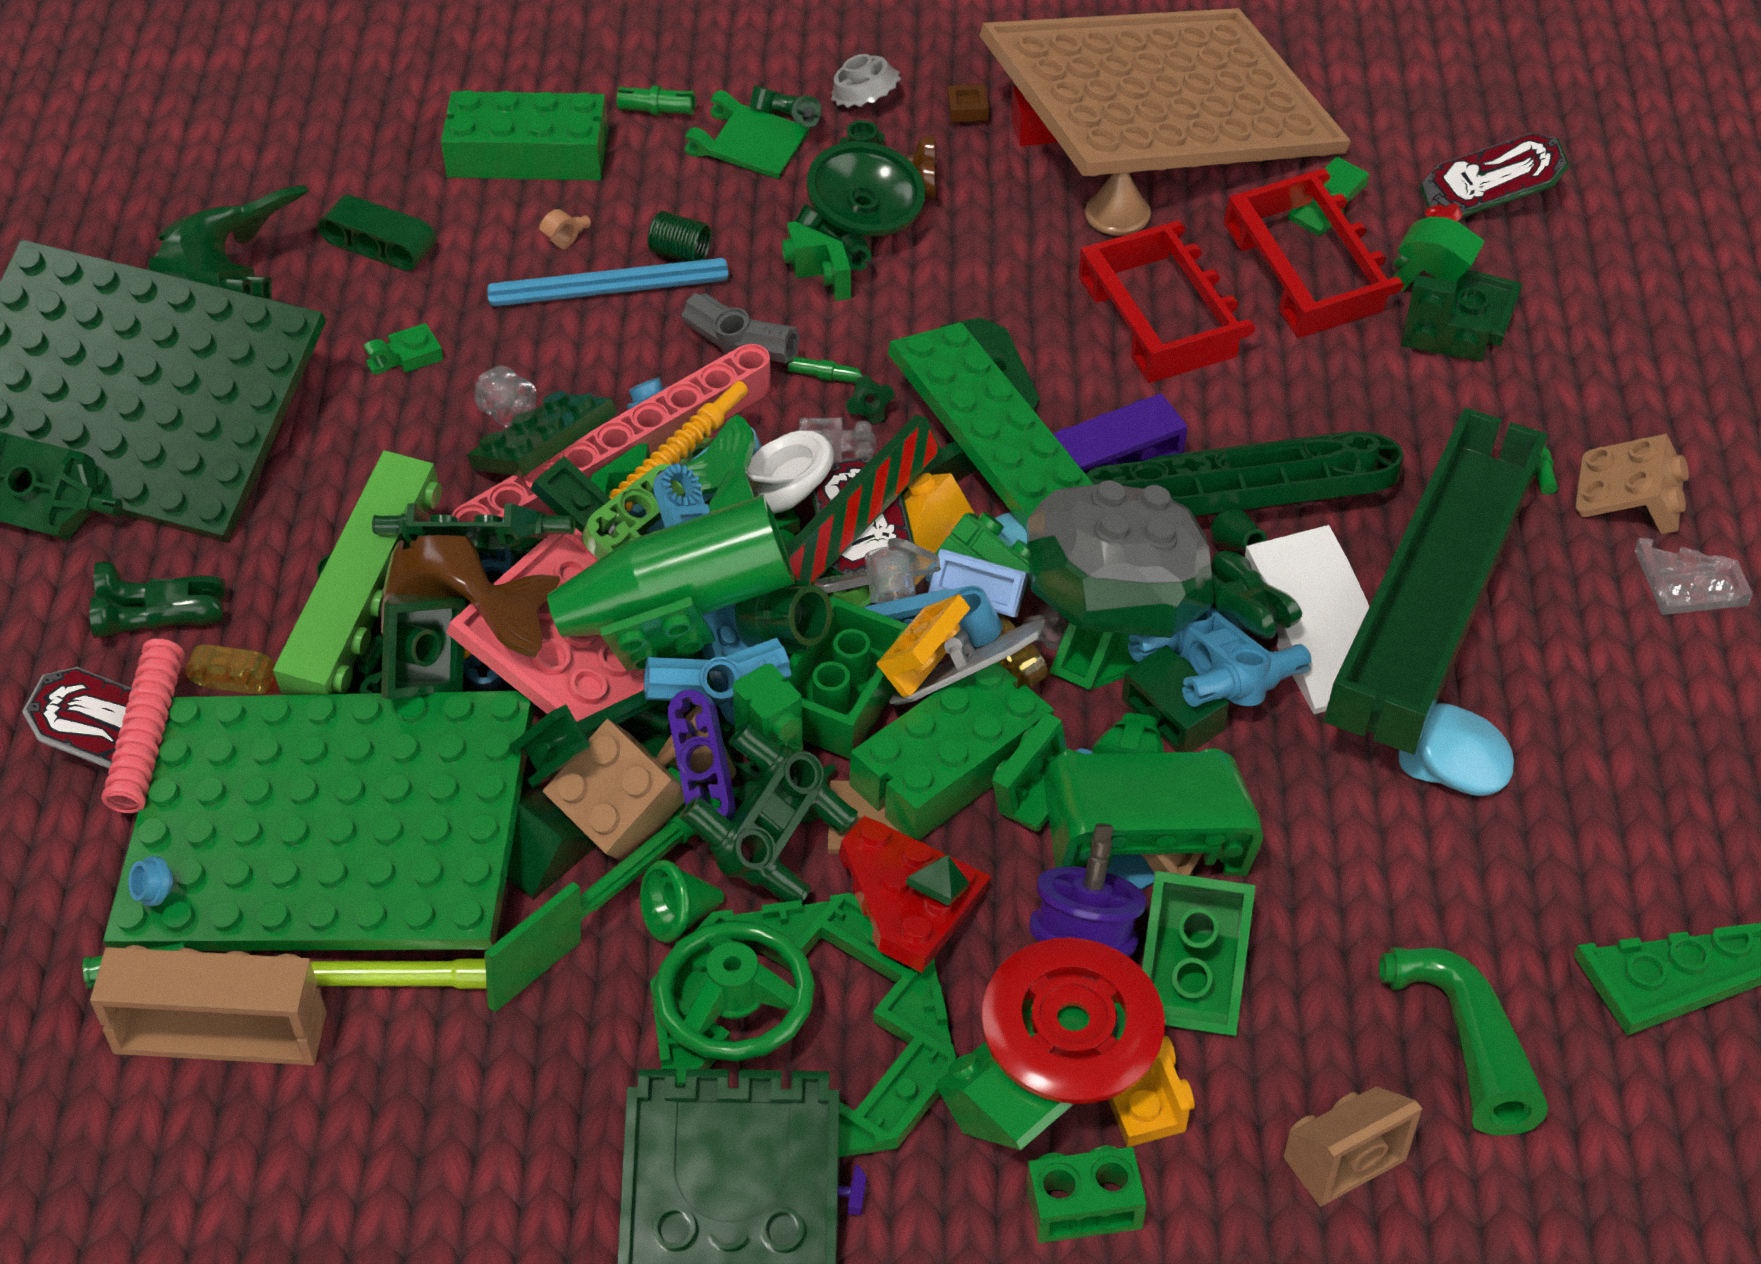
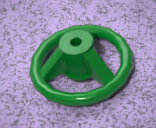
M729 920L702 926L676 943L658 968L653 998L659 1021L679 1045L707 1059L739 1062L768 1055L790 1041L811 1013L816 985L809 960L788 936L762 923ZM732 940L758 942L776 951L790 966L795 988L761 965L755 952L749 946L733 942ZM708 946L710 954L706 962L707 979L685 1020H683L678 1014L673 995L677 973L690 956ZM762 1003L788 1010V1013L779 1025L759 1037L733 1042L710 1039L702 1035L719 1016L729 1019L743 1018L754 1013Z

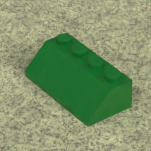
M1026 1000L1022 1006V1018L1026 1030L1032 1037L1035 1035L1031 1024V1012L1034 1001ZM1114 1003L1116 1022L1112 1036L1119 1040L1124 1032V1012L1120 1003ZM1066 1006L1057 1014L1059 1023L1071 1031L1081 1030L1089 1023L1087 1013L1077 1006ZM983 1042L972 1053L965 1054L953 1061L949 1066V1072L935 1083L963 1134L1022 1150L1073 1105L1042 1098L1016 1084L994 1061L986 1046V1042Z

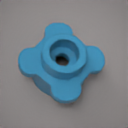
M657 377L632 387L628 391L633 402L626 405L627 409L633 408L669 386L664 388L660 378Z

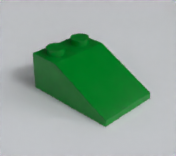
M1155 871L1142 969L1151 979L1159 993L1165 1020L1167 1021L1165 1026L1236 1036L1256 885Z

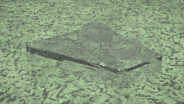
M1638 539L1635 552L1662 615L1749 605L1753 593L1738 560L1718 555L1707 556L1697 550L1680 547L1678 554L1652 548L1653 540Z

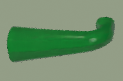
M1391 947L1389 953H1381L1379 957L1380 981L1382 983H1389L1391 990H1401L1410 983L1421 981L1440 987L1448 995L1468 1080L1471 1117L1474 1129L1490 1135L1505 1136L1530 1131L1543 1122L1548 1112V1103L1498 997L1482 972L1468 959L1442 948L1423 947L1405 949Z

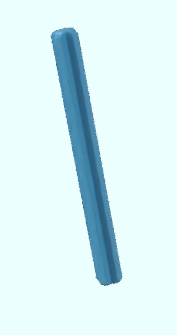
M717 258L490 283L487 287L489 304L495 307L720 282L728 279V266L725 259Z

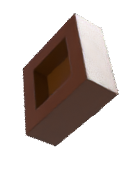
M985 84L947 86V101L951 122L989 120V105Z

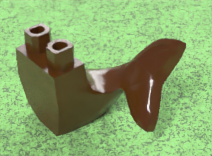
M418 536L417 540L410 542V548L404 550V541L400 540L396 544L390 556L382 591V642L384 602L393 593L455 596L466 598L465 608L471 603L474 604L496 638L507 648L525 656L536 658L542 648V631L537 609L546 602L547 593L558 586L560 582L559 576L532 575L494 585L487 578L473 541L465 536Z

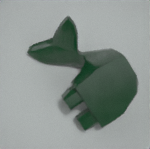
M306 185L280 189L245 205L213 207L175 220L160 232L158 239L163 242L156 256L149 258L148 270L272 300L271 277L254 276V268L231 263L225 251V241L231 232L237 243L244 244L250 242L272 214L308 192Z

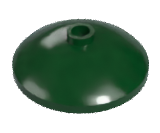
M854 141L831 146L813 160L807 174V195L818 214L835 227L857 235L882 236L903 230L919 216L925 199V185L921 174L913 163L897 151L876 143Z

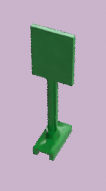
M670 767L668 770L681 782L679 771L674 767ZM707 792L708 803L715 809L720 808L721 801L711 798L710 793ZM685 801L666 821V826L588 888L581 897L580 886L571 882L484 952L488 1008L494 1013L576 947L581 942V921L588 914L603 906L677 844L686 843L696 835L711 846L706 839L679 819L682 810L686 806Z

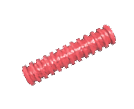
M151 639L146 641L142 647V655H140L139 666L135 673L136 678L133 680L132 690L128 699L129 702L126 705V714L123 716L122 727L118 735L119 739L115 746L116 751L112 756V764L108 771L109 776L106 778L105 789L101 797L106 806L117 812L135 813L144 809L145 797L148 795L149 790L148 784L152 780V772L156 764L155 759H157L159 753L158 747L161 746L165 723L169 715L168 711L172 704L171 699L174 696L178 674L180 673L181 663L185 654L178 644L170 640Z

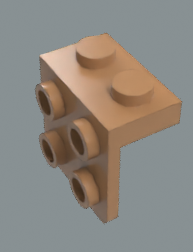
M1667 433L1589 450L1582 456L1576 510L1581 517H1588L1646 505L1661 534L1678 531L1680 512H1684L1686 508L1682 490L1683 481L1688 480L1689 477L1686 459L1683 455H1677Z

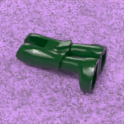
M1232 551L1218 552L1213 557L1211 573L1214 602L1212 608L1215 609L1217 607L1221 614L1232 617L1246 630L1263 639H1270L1275 636V623L1288 629L1295 626L1301 620L1302 610L1296 600L1286 592L1268 584L1262 574L1252 570L1247 558Z
M108 561L95 563V596H92L90 600V625L94 638H112L123 632L149 628L150 631L164 626H205L222 622L224 606L221 601L225 596L226 583L222 578L199 575L173 579L151 578L150 581L145 583H134L123 580L114 563Z

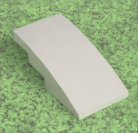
M1329 525L1248 545L1245 552V558L1249 560L1252 570L1262 574L1268 584L1292 596L1302 610V618L1295 626L1287 629L1275 623L1278 633L1277 648L1280 651L1293 647L1296 644H1303L1311 654V663H1308L1311 666L1310 670L1307 673L1293 675L1313 714L1326 711L1333 682L1369 609V604L1351 565Z

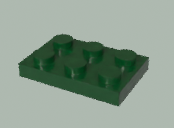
M566 391L551 393L542 400L543 404L533 411L523 412L515 416L511 420L512 425L501 432L486 435L479 441L480 446L466 455L472 469L523 477L616 415L617 411L611 398L595 397L590 393L581 395L567 394Z

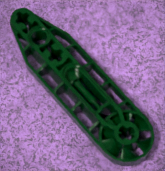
M1365 431L1341 432L1162 455L1145 461L1097 467L1087 473V477L1093 484H1100L1103 481L1111 480L1123 486L1144 489L1150 485L1161 486L1170 493L1172 500L1188 507L1194 516L1221 513L1228 509L1244 510L1385 490L1399 482L1403 474L1404 454L1402 447L1397 442L1381 434Z

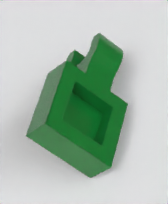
M426 323L387 335L388 343L375 339L364 344V349L370 359L366 360V364L374 375L384 373L398 365L401 366L405 373L443 360L442 348Z

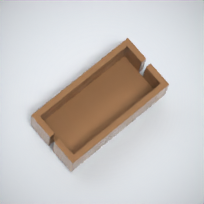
M136 945L126 948L105 947L90 998L100 1025H104L103 1031L113 1054L315 1065L327 1013L320 990L316 988L317 980L310 958H301L293 954H281L275 957L250 955L241 951L220 954L202 953L189 948L165 951L149 950Z

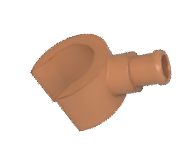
M556 209L544 217L539 230L548 235L552 243L564 250L575 241L578 232L590 227L591 221L586 215L580 218L577 216L572 218L564 211Z

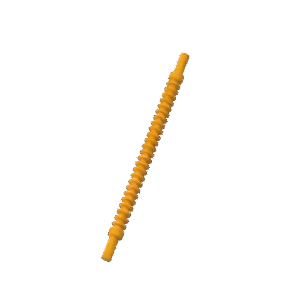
M736 381L716 401L704 404L697 411L696 415L690 417L689 422L682 425L681 430L674 432V437H669L666 440V444L660 445L658 451L651 454L650 459L644 460L643 465L635 469V474H629L627 480L619 484V489H613L609 497L613 499L652 468L660 464H680L681 460L688 457V452H693L696 449V445L702 444L704 438H708L712 431L717 430L724 423V416L748 394L747 386L741 381ZM628 502L624 504L625 510L627 512L631 511L633 504L638 503ZM464 648V660H465V659H467L472 653H470L467 649Z

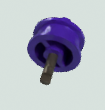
M1105 823L1095 825L1090 848L1091 855L1088 858L1087 868L1058 867L1044 871L1039 876L1036 888L1042 898L1039 909L1032 913L1029 922V930L1037 939V942L1053 938L1072 937L1103 943L1117 949L1126 956H1130L1136 951L1138 935L1133 926L1135 918L1142 915L1145 910L1146 896L1133 883L1106 872L1109 861L1108 857L1112 847L1113 826Z

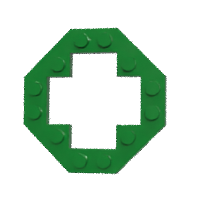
M852 893L830 895V901L802 905L801 900L761 905L762 911L733 915V909L711 912L697 929L702 926L729 920L762 923L788 936L805 956L822 937L896 982L889 993L874 1009L873 1022L909 1045L855 1111L840 1102L838 1157L897 1149L940 1095L935 1083L949 1072V1066L956 1060L954 1046L951 1043L948 1029V1018L941 985L938 982L935 968V957L926 969L920 972L879 952L872 937L874 929L869 916H863L856 896ZM732 940L733 942L743 943L750 948L756 949L791 971L790 966L776 951L758 942ZM708 946L690 956L677 973L673 995L678 1014L683 1020H685L707 979L706 962L710 954ZM656 974L650 981L661 1069H677V1087L685 1088L687 1069H709L716 1060L704 1058L679 1045L661 1024L653 998ZM715 1022L702 1034L710 1039L731 1041L730 1032Z

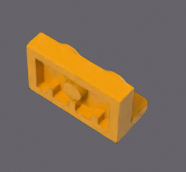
M960 594L924 607L876 663L902 697L905 698L913 695L947 653L944 648L945 642L959 632L961 628L959 622L970 609Z
M1167 1035L1164 1036L1160 1053L1147 1075L1123 1094L1108 1099L1127 1147L1186 1132L1189 1111L1194 1109V1098L1188 1081L1186 1079L1179 1080L1174 1068L1176 1064L1174 1048Z

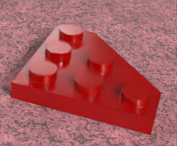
M865 815L841 840L838 855L843 867L849 868L854 880L852 889L863 916H869L874 929L872 937L877 950L920 972L926 969L988 891L991 880L990 875L951 856L949 857L970 884L968 889L950 905H945L909 887L905 883L913 872L926 862L946 856V854Z

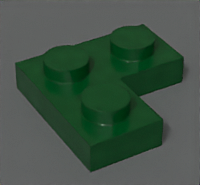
M1416 275L1401 346L1483 362L1492 321L1451 313L1457 282Z

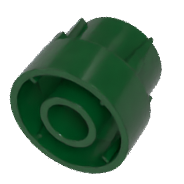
M794 575L795 584L735 604V624L740 638L749 648L777 638L784 647L786 654H793L795 650L809 651V646L820 643L826 637L831 626L832 616H834L831 602L826 592L816 585H811V580L798 579L797 575Z

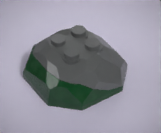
M1107 480L1100 484L1058 489L1046 497L1027 520L1026 533L1031 591L1078 629L1171 638L1212 607L1214 595L1210 551L1205 533L1191 510L1172 500L1170 493L1161 486L1150 485L1144 489L1123 486L1118 482Z

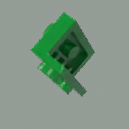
M1046 712L1035 727L1031 726L1025 731L1019 747L1009 760H1003L998 765L993 775L992 783L999 813L1033 831H1040L1049 820L1044 787V776L1047 766L1059 754L1073 751L1066 747L1061 719Z

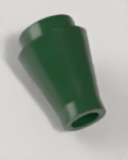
M1228 509L1219 513L1211 525L1213 541L1218 548L1224 551L1245 553L1246 546L1267 541L1266 533L1259 529L1250 517L1240 509Z

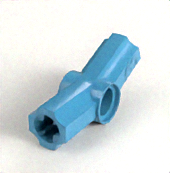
M777 638L731 655L715 657L711 660L648 657L644 672L645 700L671 701L681 691L696 690L709 696L716 706L723 705L733 698L732 686L734 681L765 663H772L784 676V679L791 677L789 659L784 647ZM718 671L724 674L728 680L727 692L720 693L712 690L707 683V673Z

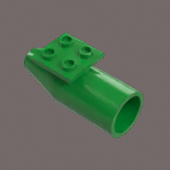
M762 494L628 540L547 593V601L554 624L562 638L601 635L626 671L632 669L645 670L648 657L668 658L676 654L690 655L700 651L704 645L715 642L714 633L703 615L793 585L795 580L777 521L766 496Z

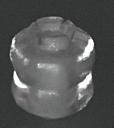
M496 366L484 372L478 378L480 381L476 382L474 401L480 411L492 416L499 424L509 427L512 425L511 420L515 416L523 412L535 410L536 389L533 383L518 376L511 368Z

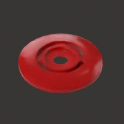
M1072 937L1053 938L1039 941L1017 951L1004 961L993 974L987 985L982 1003L981 1023L983 1036L991 1056L1000 1069L1025 1090L1042 1098L1061 1103H1095L1111 1099L1131 1089L1153 1067L1160 1053L1164 1038L1165 1016L1159 993L1148 975L1131 958L1117 949L1088 939ZM1024 1000L1034 1001L1031 1012V1024L1035 1035L1032 1037L1026 1030L1022 1018ZM1114 1003H1120L1124 1012V1032L1119 1040L1112 1036L1116 1022ZM1066 1006H1077L1087 1013L1089 1023L1081 1030L1071 1031L1059 1023L1057 1014Z

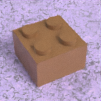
M606 719L588 739L591 747L565 766L546 786L543 792L605 854L622 862L652 838L682 805L685 799L681 782L629 732Z

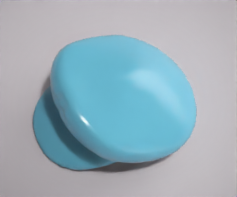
M1436 704L1415 755L1399 750L1400 766L1411 777L1441 783L1471 795L1486 796L1499 792L1509 783L1513 774V753L1503 734L1487 719L1451 704Z

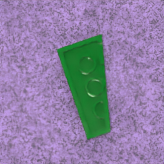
M1761 923L1714 928L1712 934L1689 936L1688 932L1671 933L1664 940L1641 942L1639 937L1621 939L1617 945L1596 947L1595 943L1579 944L1576 947L1574 957L1628 1036L1760 986Z

